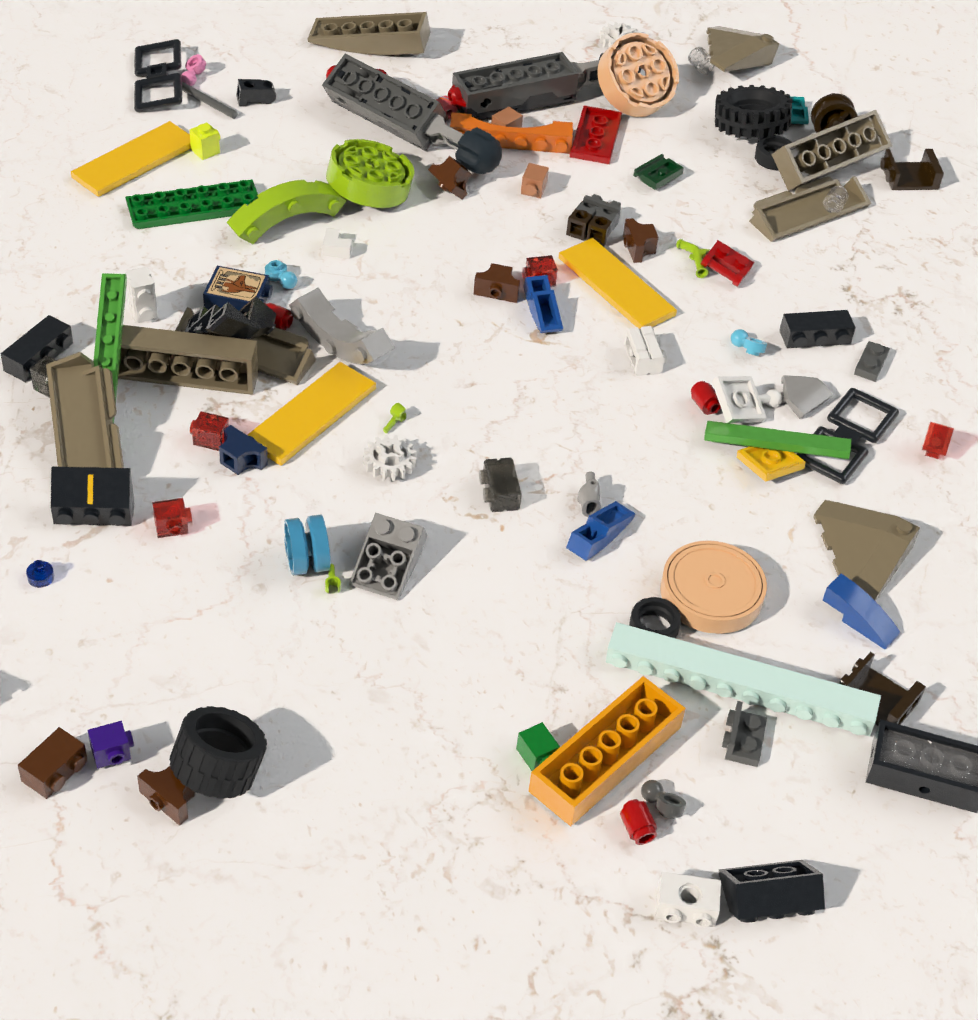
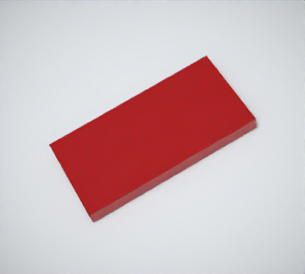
M583 106L571 147L570 158L610 165L623 113Z

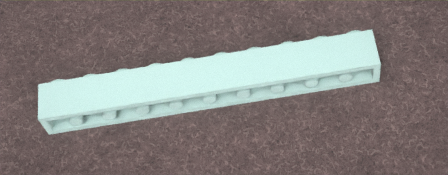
M618 622L615 624L606 656V663H610L618 668H628L638 671L643 675L660 677L668 682L681 683L691 686L696 690H706L716 693L721 697H731L750 705L770 708L774 712H784L795 715L803 720L816 721L828 727H837L851 731L856 735H866L869 737L876 721L881 695Z

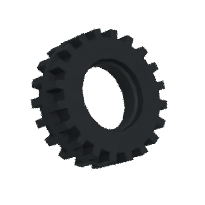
M740 85L736 89L730 87L728 91L723 90L721 95L717 94L715 127H719L718 130L720 132L725 131L726 135L734 134L736 138L743 136L747 137V139L752 137L763 139L764 136L772 138L774 134L782 135L783 131H788L791 126L792 98H790L789 94H785L783 90L777 91L775 87L765 88L764 85L760 87H754V85L743 87Z

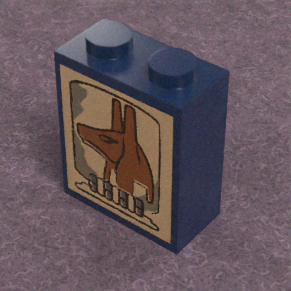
M217 265L203 293L204 307L209 310L216 304L222 308L229 302L239 311L255 296L263 303H266L267 298L270 299L272 296L273 286L270 285L269 275Z

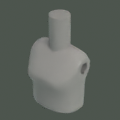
M591 471L585 474L586 483L580 488L577 498L581 504L582 514L587 517L600 510L601 506L600 485L595 479V473Z

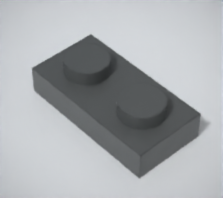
M868 341L855 368L854 375L876 382L890 348Z

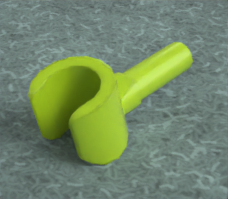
M400 403L392 406L390 414L393 417L383 428L385 433H388L395 423L406 419V408Z
M330 564L329 577L325 580V592L329 593V586L334 585L338 588L339 593L341 581L335 576L334 564Z

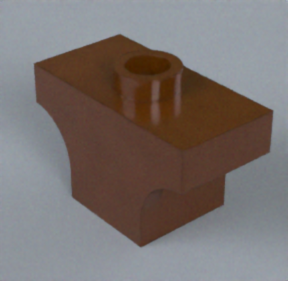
M451 156L440 165L433 163L428 170L440 181L438 185L444 191H450L463 200L468 194L466 192V183L472 174Z
M634 218L625 219L623 231L624 246L628 248L633 263H641L644 256L656 254L659 237L653 224H641L636 222Z
M491 263L487 271L476 272L473 295L517 303L520 280L512 276L513 267Z
M170 766L159 772L145 769L137 775L139 792L148 799L150 805L156 811L162 810L179 826L188 819L187 802L195 796V792L183 785L175 777Z

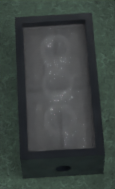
M880 720L872 742L865 783L978 813V746Z

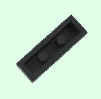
M848 310L785 313L783 314L779 331L786 348L851 344L856 327Z
M48 315L0 353L3 371L26 383L30 378L38 374L46 364L52 362L59 354L73 344L71 326Z

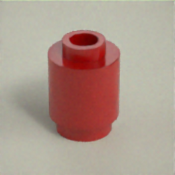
M273 303L266 304L276 313L275 327L282 330L289 329L293 323L291 310Z
M699 381L693 385L691 397L701 411L706 415L717 413L721 406L712 385L705 381Z
M637 799L626 802L620 811V816L630 839L635 840L637 845H644L653 841L657 837V826L646 802Z

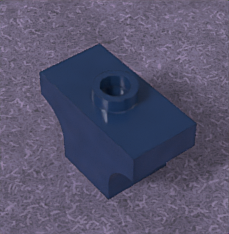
M232 425L224 429V443L219 446L220 464L237 475L250 468L262 470L268 465L267 447Z

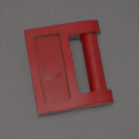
M717 240L711 250L705 255L701 265L710 267L731 280L732 284L738 287L755 262Z

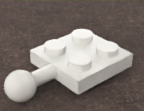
M717 376L712 380L726 423L762 422L766 419L762 404L776 408L782 403V395L777 390H769L765 394H758L752 376Z

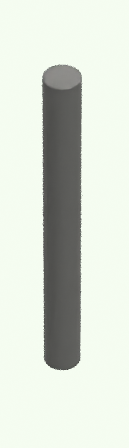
M182 82V91L233 119L237 117V111Z

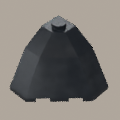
M256 296L239 311L229 302L222 308L215 304L208 310L203 306L188 320L185 332L251 340L264 334L268 335L273 331L276 326V313Z

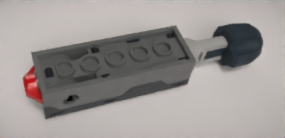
M563 52L454 72L452 87L448 91V99L453 106L457 107L460 113L472 114V117L478 120L492 118V115L507 107L520 112L576 100L577 91H580L583 86L599 83L598 64L603 53H601L599 60L586 63L570 62Z
M346 53L337 65L328 68L326 80L322 86L333 103L424 151L427 150L431 143L434 145L447 144L457 150L455 153L456 160L473 173L486 174L499 166L502 159V147L499 141L478 127L462 134L447 126L445 123L448 117L439 101Z

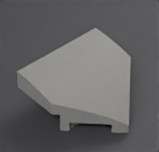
M783 375L781 377V384H783L782 403L786 402L799 419L834 395L818 378Z

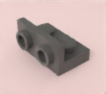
M737 701L735 710L730 709L726 725L731 726L730 732L725 731L722 747L727 748L725 760L758 767L767 717L741 711L743 702Z

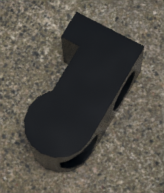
M238 79L236 97L239 106H247V102L271 104L276 100V92L271 81Z

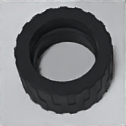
M214 706L196 708L194 711L192 710L187 713V716L182 721L170 755V768L183 785L196 793L218 799L235 798L245 794L252 787L267 749V739L264 732L255 722L235 710Z

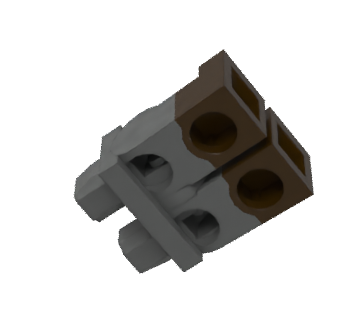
M596 194L592 196L585 195L583 201L580 202L568 217L566 235L583 241L585 238L586 240L594 238L605 247L607 238L618 225L621 203L614 200L610 203L603 201L601 196Z

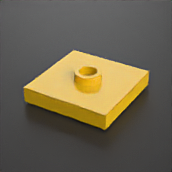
M750 446L737 450V458L765 482L805 469V461L794 452Z

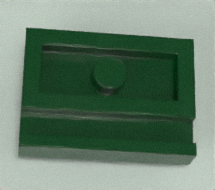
M660 154L634 169L633 176L640 177V181L657 190L681 176L684 167L670 158L665 159L664 155Z

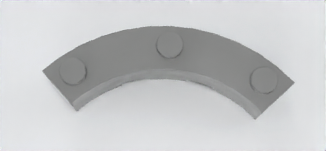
M319 287L289 304L292 316L299 320L307 332L329 354H333L344 361L354 364L369 363L395 348L384 328L361 332L357 326L344 319L341 321L332 312L335 310L334 307L329 303Z

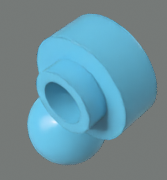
M273 260L265 266V275H269L270 281H279L280 285L285 289H292L296 286L297 276L293 272L287 271L285 263Z
M742 329L735 330L731 334L732 344L737 347L746 348V353L755 356L765 353L766 342L749 337L747 332Z

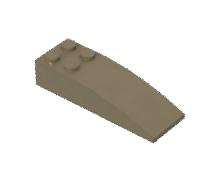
M427 12L323 17L315 19L308 36V42L327 48L361 54L418 55L424 53L431 31Z
M873 110L787 144L772 153V157L787 190L791 191L801 185L818 180L892 147V143L877 110Z

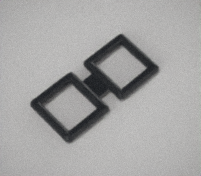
M179 39L135 47L134 74L137 77L147 76V79L137 80L134 83V109L136 112L175 106L182 103V76L180 73L168 75V71L179 70L182 66L181 41ZM173 48V62L149 65L143 68V53ZM174 82V97L142 103V88Z
M850 388L827 416L829 422L839 426L836 431L833 432L820 426L813 433L816 435L851 439V452L856 453V455L846 468L840 473L808 457L809 454L797 453V455L805 461L806 467L840 484H845L869 453L866 447L858 444L859 441L863 438L871 443H877L899 415V410L856 388ZM854 398L887 414L874 432L840 417Z

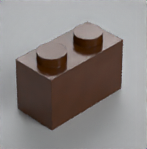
M58 727L18 764L21 782L48 799L54 792L62 789L65 782L75 772L83 769L88 761L85 744Z

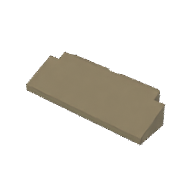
M827 176L797 187L795 194H792L790 191H784L756 201L753 205L755 210L752 212L754 216L749 222L767 239L773 242L871 205V201L856 176H853L844 186L840 184L838 179L833 180Z
M186 308L175 331L185 332L188 320L194 315L191 308ZM275 327L270 334H264L251 339L257 341L258 372L298 385L316 361L312 350L308 346V339Z
M81 352L46 364L58 467L124 468L119 427L112 422V418L117 414L112 372L107 368L103 369L99 365L94 367V361Z

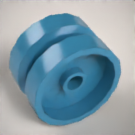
M322 514L308 516L305 522V530L302 521L298 517L284 519L285 551L291 574L293 576L306 574L309 568V559L315 572L329 571L330 549Z

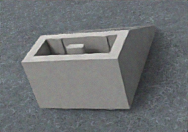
M375 512L349 585L399 600L420 558L428 535L424 527Z

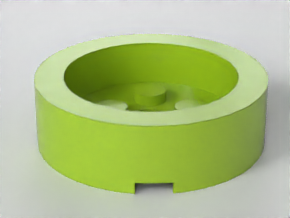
M350 139L345 140L343 145L339 146L336 144L333 147L326 179L328 184L340 196L349 201L368 207L390 208L406 201L414 177V167L404 154L397 155L392 152L393 148L388 145L371 140Z

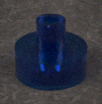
M36 560L31 563L26 569L28 583L37 588L50 585L54 580L53 566L49 562Z

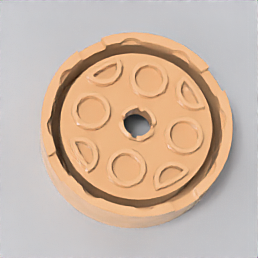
M629 33L620 37L603 53L598 64V81L604 96L617 110L633 117H646L657 112L673 98L676 86L679 83L678 67L671 52L662 42H656L644 33ZM639 68L645 71V76L638 73Z

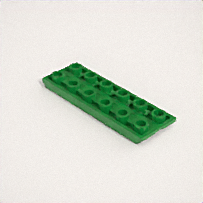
M253 179L207 186L201 185L185 189L179 188L163 192L157 191L141 195L135 194L133 196H126L125 200L133 226L137 229L230 217L244 204L249 205L259 197L257 196L258 193Z

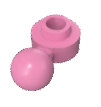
M196 54L187 60L185 68L188 71L183 72L181 75L182 82L190 86L196 83L197 78L195 74H201L205 70L206 61L200 54Z

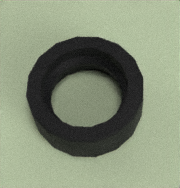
M774 135L772 138L764 136L763 139H759L755 151L756 162L764 168L778 170L772 153L768 151H777L792 142L779 135Z
M659 597L644 598L633 607L629 626L676 639L681 624V614L678 608L666 599ZM646 615H658L667 620L670 627L663 630H653L642 624L640 618Z

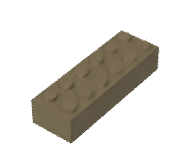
M123 325L118 379L253 395L258 379L257 341Z

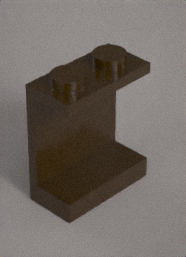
M886 149L885 155L881 158L880 167L886 175V182L889 183L891 190H939L944 172L933 149L924 150L921 162H895L891 150Z
M870 651L864 659L859 658L852 668V673L850 675L845 674L839 684L881 695L875 725L878 726L880 720L901 725L919 704L926 686L916 681L908 691L871 668L875 654Z

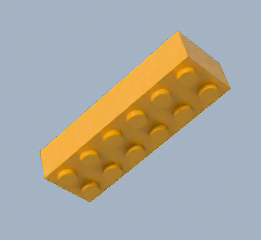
M642 676L531 772L529 792L568 825L572 826L681 728L686 708L646 677Z

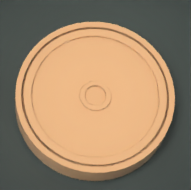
M697 541L678 548L670 555L664 566L660 591L663 599L670 601L678 608L683 624L698 631L722 634L741 630L758 617L765 599L767 582L765 574L757 561L742 549L718 541Z

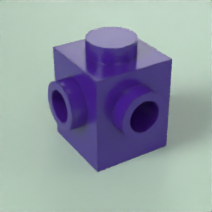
M122 720L87 730L97 769L109 765H118L131 759L130 748L134 747V741L131 731H125Z

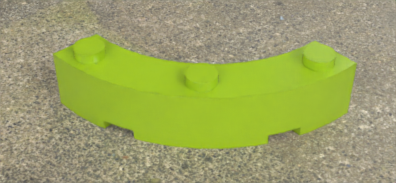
M289 181L261 192L257 195L258 199L249 205L244 204L226 223L238 237L254 244L267 230L286 218L308 212L324 213L334 217L347 200L340 196L328 183L322 181Z

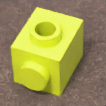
M207 122L189 129L191 151L199 158L204 160L220 153V134L217 129H214Z

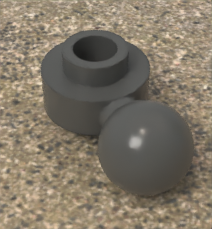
M648 780L642 785V797L648 802H656L655 807L660 815L668 819H675L683 815L686 801L682 797L664 792L662 784L656 780Z

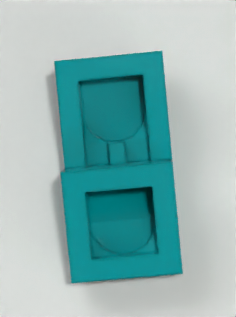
M790 96L792 98L791 124L808 125L809 116L808 107H805V98Z

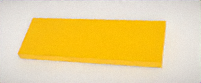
M168 121L72 170L71 178L100 197L191 149L190 134L171 121Z
M594 238L559 252V259L639 329L645 326L653 327L676 316L677 309Z
M339 362L247 435L267 447L268 458L282 466L376 389V382Z

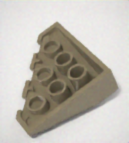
M722 26L708 27L706 33L709 34L707 41L710 45V63L723 72L771 65L780 44L769 34L754 33Z
M824 500L813 516L815 523H821L824 532L821 537L826 549L832 550L835 559H833L832 563L837 575L839 576L841 573L875 601L912 550L920 527L898 516L830 500Z

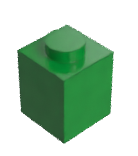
M543 722L518 733L516 749L531 771L560 748Z

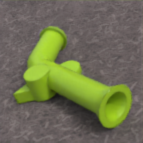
M679 239L676 243L677 248L692 253L689 258L695 262L696 276L698 278L706 277L708 270L701 265V262L710 249H699L696 245Z

